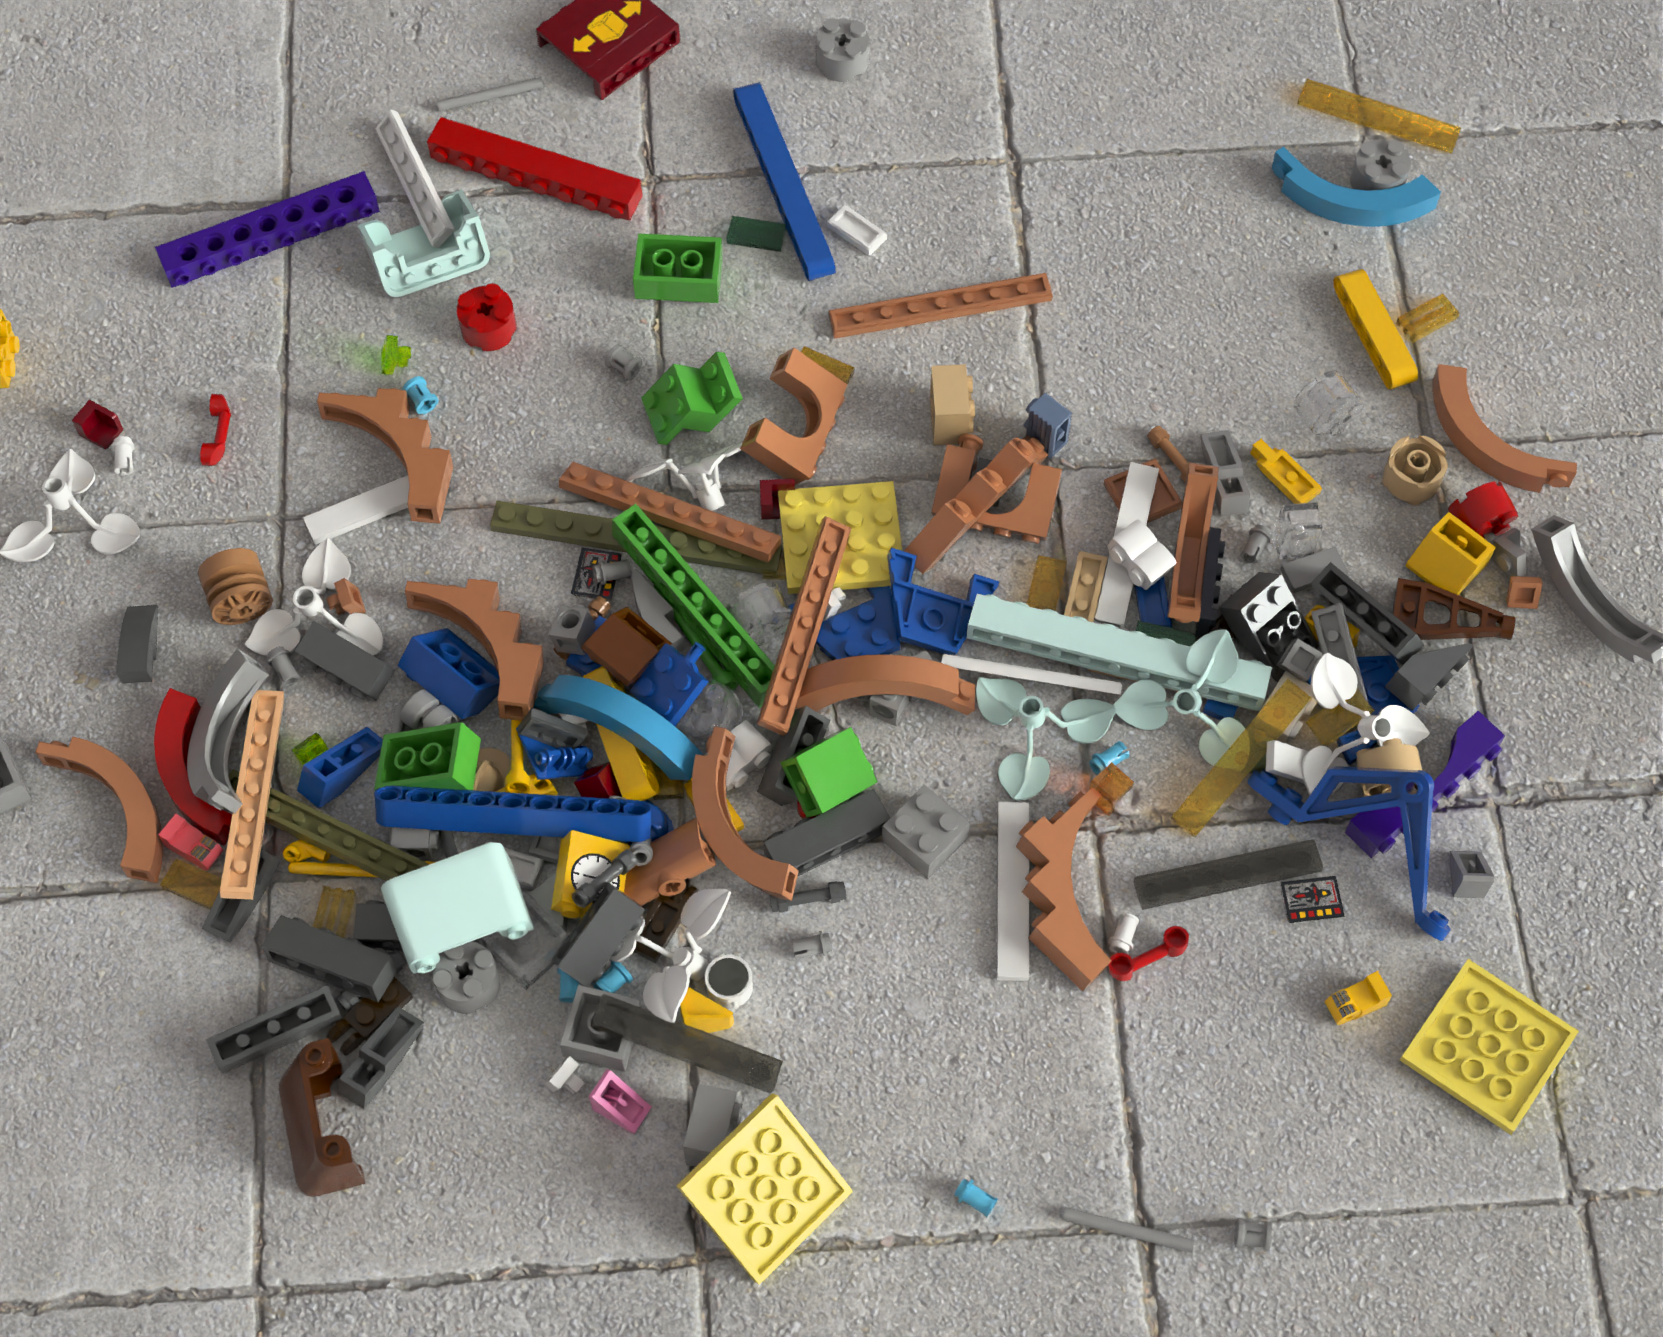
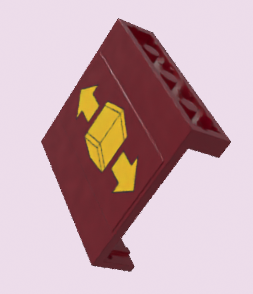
M574 0L536 28L538 46L542 48L547 43L551 44L593 80L594 93L600 100L605 99L680 43L679 24L650 0Z

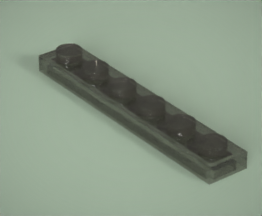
M1311 839L1134 877L1133 883L1141 910L1322 872L1323 864L1315 840Z
M606 994L600 996L590 1027L767 1093L774 1091L783 1062L777 1058L675 1021V1023L667 1022L646 1009Z

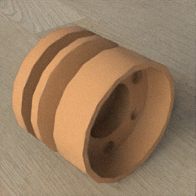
M245 548L227 549L207 558L199 566L197 574L203 591L207 595L206 600L214 621L224 625L243 624L265 614L271 607L273 598L267 581L264 578V572L256 552Z

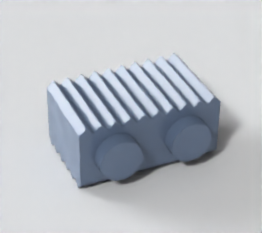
M1044 393L1039 399L1034 398L1028 404L1026 412L1029 414L1024 427L1027 429L1026 436L1029 435L1038 439L1044 445V450L1049 454L1047 458H1052L1068 442L1072 412L1050 395Z

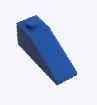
M368 727L350 736L303 765L297 791L317 808H321L340 796L380 756L383 739Z

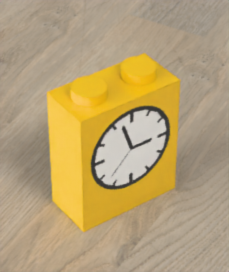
M571 830L560 843L551 910L561 912V915L567 918L583 917L594 901L585 908H580L573 901L572 893L585 882L589 884L613 864L612 860L624 850H629L630 845ZM620 874L610 882L623 893L626 874Z

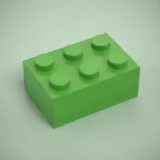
M638 233L633 274L635 299L719 303L723 261L722 238Z
M462 722L385 734L383 736L374 790L376 791L383 786L473 790L481 738Z

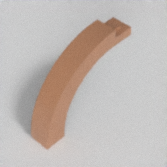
M1438 364L1433 377L1432 391L1435 409L1449 439L1471 463L1495 479L1523 490L1540 493L1544 484L1558 488L1570 487L1577 473V463L1534 456L1518 450L1501 440L1483 423L1471 403L1467 388V368Z
M1190 462L1174 555L1177 563L1172 570L1167 614L1169 618H1174L1181 623L1199 622L1206 549L1218 482L1217 466Z
M885 654L852 656L828 661L807 669L796 704L797 709L808 706L818 712L833 703L853 697L893 694L927 699L969 715L975 711V685L959 678V669L928 659Z
M714 726L713 733L709 736L706 744L707 756L695 754L693 765L692 795L700 829L708 845L728 869L760 891L777 898L792 901L799 871L788 863L771 860L754 852L741 838L732 822L726 799V777L736 736L726 728Z
M72 736L69 747L58 741H51V743L39 741L35 753L43 765L71 770L95 778L112 790L120 799L127 823V840L120 866L129 878L157 883L163 859V843L158 836L162 831V827L154 803L136 773L117 755L85 739Z

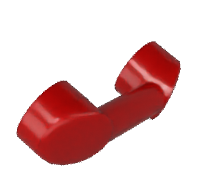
M212 394L210 397V414L213 417H218L214 443H202L200 460L203 466L216 465L222 459L225 452L231 412L223 394Z
M1172 926L1164 932L1163 944L1134 958H1131L1126 953L1112 955L1110 957L1111 962L1108 965L1110 975L1116 980L1128 981L1133 977L1134 971L1165 956L1178 957L1182 955L1188 947V932L1180 926Z

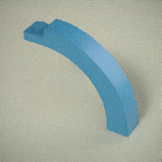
M1284 146L1275 152L1271 168L1278 178L1284 180L1281 192L1293 202L1325 219L1354 226H1389L1414 220L1436 209L1441 195V191L1423 174L1406 184L1384 190H1356L1338 186L1309 171Z
M559 675L552 684H547L540 689L533 708L540 709L547 714H569L581 717L613 731L647 755L670 780H690L693 773L695 754L704 755L680 730L660 714L635 698L591 679L572 675Z

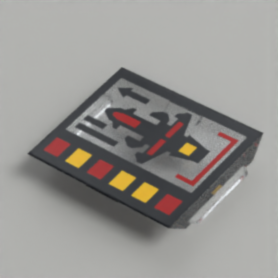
M582 547L571 594L585 600H594L597 596H601L607 601L612 600L616 580L606 581L605 585H602L601 582L596 583L593 576V565H598L599 561H602L603 564L621 561L622 553Z
M1336 876L1281 882V896L1285 915L1289 923L1345 917Z

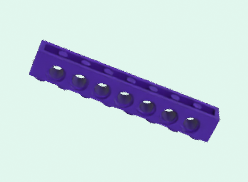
M365 171L161 244L156 246L155 249L170 286L173 288L185 285L203 276L212 275L222 269L239 265L252 258L264 256L282 247L291 246L301 240L318 236L331 229L343 227L361 218L370 217L380 212L374 190Z

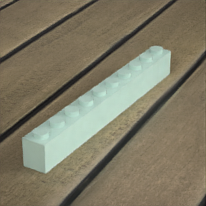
M976 595L968 623V639L1135 681L1143 679L1154 680L1161 684L1163 688L1175 691L1191 689L1192 685L1201 677V675L1191 673L1187 668V654L1192 646L1178 644L1168 638L1158 639L1146 636V634L1140 631L1129 632L1117 629L1114 625L1107 623L1097 624L1089 622L1079 616L1069 617L1061 615L1051 609L1041 610L1029 607L1023 602L1013 603L1001 600L995 595ZM1238 659L1237 671L1231 679L1224 683L1215 684L1206 678L1205 682L1197 690L1203 698L1260 712L1265 700L1272 667L1256 660L1246 661Z

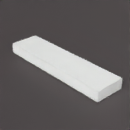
M408 475L303 517L314 544L317 545L326 538H334L408 508L407 502L410 486Z

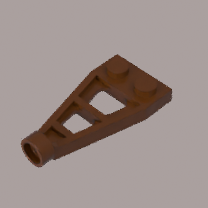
M1402 578L1397 580L1392 614L1414 631L1421 640L1482 637L1512 639L1515 628L1514 616L1503 615L1504 613L1429 583ZM1432 601L1447 607L1450 611L1449 621L1444 624L1426 623L1423 619L1425 604ZM1464 610L1477 614L1480 617L1479 626H1459L1456 623L1458 611Z

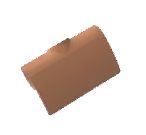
M697 817L650 843L653 850L652 860L644 866L636 865L626 873L624 893L642 906L659 897V894L674 896L681 893L686 887V878L692 879L716 866L712 850L700 837Z

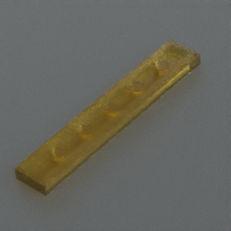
M1310 79L1306 80L1297 103L1304 107L1451 154L1461 131V127Z
M1287 679L1173 814L1171 819L1195 838L1266 754L1267 742L1277 740L1312 697Z

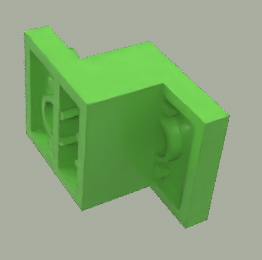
M718 351L701 368L673 364L641 397L658 444L667 445L683 428L710 432L743 399L726 354Z

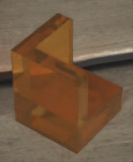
M1111 762L1090 782L1089 790L1094 787L1102 795L1096 805L1110 816L1114 812L1116 803L1133 788L1134 782Z

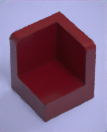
M90 399L72 419L79 436L103 449H108L114 442V439L124 430L117 414Z
M794 479L760 480L761 520L780 519L778 491L795 490Z
M610 762L588 768L574 782L581 797L608 799L610 796L622 797Z

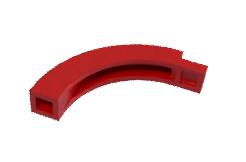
M169 688L162 702L155 727L154 749L159 775L169 796L187 822L204 835L225 847L229 838L232 814L219 810L195 796L188 779L187 760L189 744L201 706L197 698Z

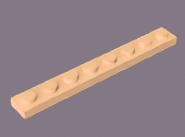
M257 690L251 699L236 790L242 806L235 814H232L220 886L221 898L253 900L284 705V691Z

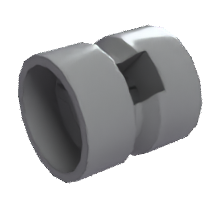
M421 690L414 694L406 702L400 714L401 721L412 730L458 722V716L448 707L440 705L439 700L427 690Z

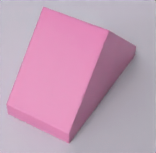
M606 1069L589 1095L593 1111L635 1134L652 1108L651 1105L608 1069Z

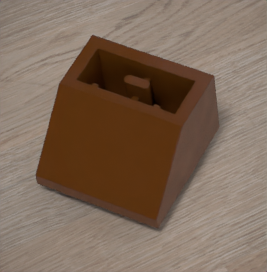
M625 607L612 613L582 645L581 649L589 655L592 661L601 664L607 669L615 680L628 686L640 678L665 643L672 645V643L629 607Z

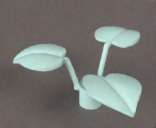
M1225 629L1216 630L1204 635L1190 648L1186 659L1187 668L1191 673L1201 675L1200 679L1192 685L1191 689H1182L1175 694L1172 701H1165L1166 691L1163 686L1154 680L1143 679L1129 686L1113 704L1116 707V714L1121 719L1143 730L1158 729L1166 724L1168 721L1166 707L1174 706L1182 714L1193 713L1212 728L1206 730L1201 735L1199 741L1200 753L1208 763L1218 768L1238 772L1242 771L1247 764L1250 754V741L1242 723L1234 718L1226 717L1216 725L1199 710L1202 699L1197 690L1205 682L1206 678L1215 684L1224 683L1234 676L1238 668V653L1230 633Z
M979 677L977 681L976 698L982 716L988 722L994 725H1006L1015 715L1021 718V722L1027 730V756L1021 753L1011 754L1003 759L998 770L1002 787L1016 801L1032 798L1041 792L1048 783L1050 777L1048 761L1043 757H1032L1033 729L1040 727L1044 723L1046 716L1059 727H1067L1068 736L1073 741L1089 744L1098 741L1104 736L1116 713V707L1110 703L1095 699H1077L1067 703L1062 708L1063 722L1050 712L1049 707H1043L1040 698L1027 696L1025 688L1014 680Z

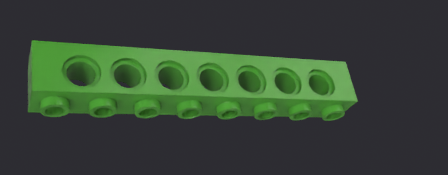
M634 504L612 519V536L724 668L732 672L741 688L758 708L762 707L775 665L637 504Z

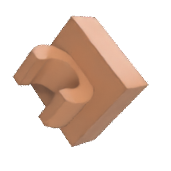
M1511 576L1506 597L1507 607L1538 609L1543 584L1541 578Z
M345 578L334 583L337 594L327 598L330 610L335 608L338 615L346 612L350 614L366 613L357 586Z

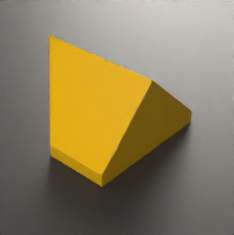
M688 987L686 995L679 1006L686 1038L732 1027L734 1024L733 1012Z

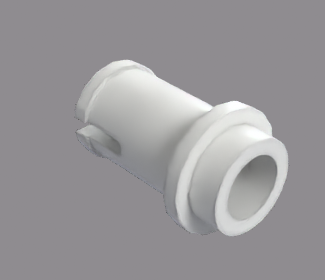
M117 437L111 444V450L115 454L114 471L116 474L130 475L134 472L132 451L135 449V444L129 437Z
M1121 913L1119 915L1114 936L1108 940L1110 944L1109 949L1113 953L1128 954V951L1133 949L1131 942L1139 923V919L1129 913Z

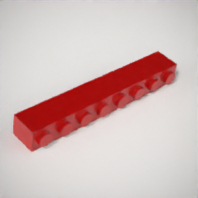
M444 117L439 118L427 140L430 157L437 162L458 166L465 171L477 172L487 178L499 179L508 182L512 186H521L541 195L546 194L558 198L566 203L571 202L581 205L591 211L603 212L616 219L621 218L630 221L643 196L641 179Z

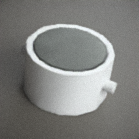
M721 954L713 959L705 972L706 992L710 1000L724 1008L737 1009L750 998L753 990L752 971L745 960L732 954Z

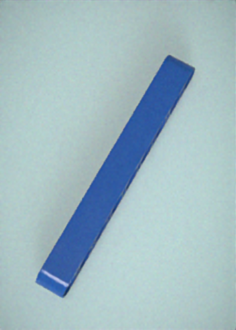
M760 82L734 88L733 97L735 105L807 280L811 281L835 274L836 269L832 254Z
M383 786L374 792L376 822L384 827L564 838L571 830L613 841L642 842L651 837V806L649 803L640 800L407 786Z

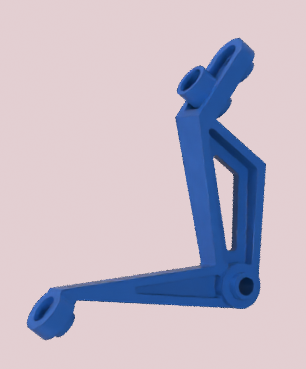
M1335 766L1327 770L1305 803L1301 801L1303 797L1291 788H1283L1276 783L1278 781L1277 777L1272 773L1266 772L1265 769L1261 772L1254 771L1251 774L1247 783L1256 792L1273 803L1267 812L1271 817L1284 825H1288L1292 819L1299 823L1399 806L1401 809L1415 923L1433 938L1440 941L1445 939L1451 931L1447 925L1449 920L1436 910H1433L1432 913L1426 910L1434 781L1427 772L1423 770ZM1339 782L1391 785V792L1333 802L1328 801V798ZM1414 783L1417 784V786H1418V791L1414 788V786H1413Z

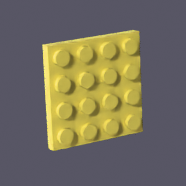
M894 481L778 491L788 594H798L821 520L825 516L851 528L833 589L840 587L841 590L891 586L887 554L891 548L902 551Z
M1467 959L1400 1058V1061L1512 1135L1579 1031L1473 961Z
M775 1094L768 1096L676 1186L752 1280L759 1285L853 1192L781 1099Z

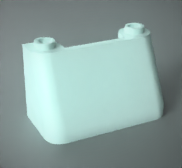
M462 189L444 196L441 200L455 231L440 248L431 246L422 225L390 235L386 224L379 220H372L358 225L363 242L387 294L393 297H401L481 269L488 263L490 252L479 216Z
M493 842L478 846L392 878L381 886L385 904L409 969L413 974L427 973L435 969L436 964L440 961L439 953L499 931L504 937L518 939L523 937L527 931L534 929L513 864L501 843Z

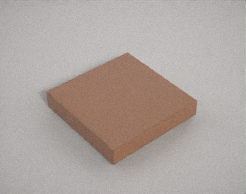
M1156 458L1143 463L1142 465L1159 468L1147 523L1182 509L1180 497ZM1128 470L1104 479V486L1118 509H1120Z

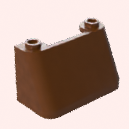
M329 1038L306 1044L279 1082V1093L295 1180L300 1191L310 1197L321 1196L366 1184L363 1168L361 1165H357L353 1159L349 1142L338 1134L322 1135L316 1100L332 1096L331 1087L333 1082L344 1073L342 1062Z

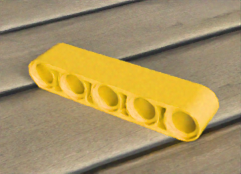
M1358 269L1335 276L1333 284L1336 295L1386 388L1391 390L1416 382L1418 380L1417 366L1365 270Z
M603 666L582 676L583 678L606 684L626 694L623 684L615 680L612 674ZM596 723L622 797L627 800L645 801L659 794L660 786L650 758L623 737Z

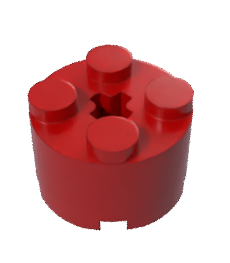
M490 283L478 286L458 297L457 317L462 337L469 346L482 348V351H495L509 344L512 340V335L516 332L517 323L512 300L499 285Z
M1492 481L1480 485L1465 493L1467 498L1462 503L1457 499L1448 507V512L1484 539L1485 535L1492 532L1495 536L1505 533L1511 528L1509 523L1518 518V511L1500 481L1498 484Z

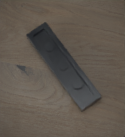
M1210 527L1202 582L1201 612L1199 622L1196 624L1195 637H1203L1208 634L1210 627L1216 626L1218 609H1213V604H1218L1220 586H1215V582L1221 580L1223 564L1218 563V558L1223 559L1225 541H1220V528Z

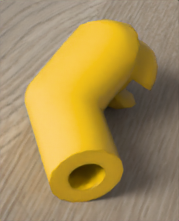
M301 839L289 844L283 850V857L287 862H300L313 857L326 863L331 856L330 853Z

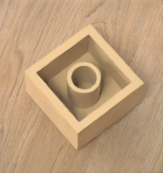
M966 364L931 366L930 409L933 445L958 444L960 435L973 433L975 402L971 399L973 378L972 376H967Z

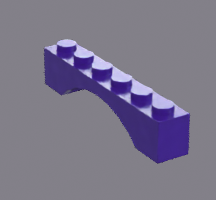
M1479 711L1457 728L1451 740L1447 765L1443 772L1434 780L1432 812L1438 807L1439 803L1437 801L1443 796L1446 798L1451 797L1459 789L1460 785L1458 783L1465 777L1468 780L1473 778L1481 769L1480 764L1487 759L1491 762L1502 751L1500 745L1505 735ZM1399 806L1360 812L1350 820L1345 833L1370 858L1374 857L1379 851L1385 854L1396 843L1394 838L1400 833L1404 835L1401 809Z

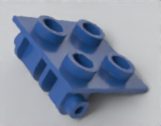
M518 734L537 780L581 776L587 770L586 764L593 759L592 749L586 746H580L574 750L571 747L555 748Z

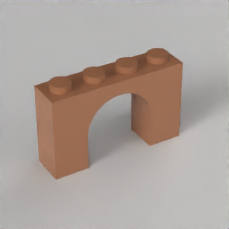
M792 348L779 355L769 379L791 393L801 403L806 415L804 435L802 437H795L767 418H763L749 426L740 449L784 479H794L796 485L811 479L817 470L815 464L826 447L825 439L827 434L834 427L836 412L845 400L844 392L847 384L796 348Z
M947 444L931 511L933 516L936 515L945 503L954 499L971 480L977 456L976 450ZM1033 463L1027 491L1022 502L1014 510L1004 514L985 512L969 529L975 531H982L983 527L994 529L993 534L1007 538L1011 537V533L1023 536V541L1033 544H1039L1040 540L1047 541L1062 469Z

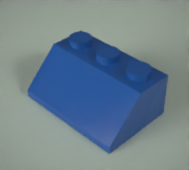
M448 628L411 637L397 665L406 673L410 680L420 684L460 719L480 714L498 696L500 678L496 667Z

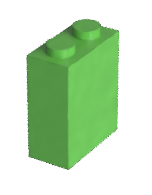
M852 727L837 731L780 762L807 818L822 814L877 783L873 767L867 761L861 748L860 740L853 732Z

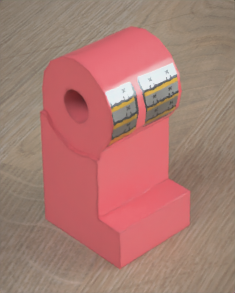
M175 814L158 834L166 848L206 871L209 870L224 851L217 842L187 823L186 819L178 814Z

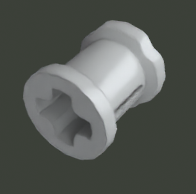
M620 344L615 345L605 359V365L608 368L613 367L624 374V378L629 381L639 373L643 364L641 358H634L625 352Z
M1237 1218L1234 1236L1235 1248H1241L1244 1245L1262 1247L1263 1251H1269L1272 1240L1271 1221L1259 1224L1244 1222L1243 1218Z

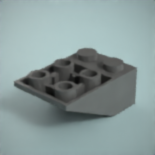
M1258 572L1219 606L1233 634L1257 661L1272 667L1270 675L1276 682H1279L1285 673V670L1276 665L1291 640L1298 638L1315 649L1319 647L1281 574Z

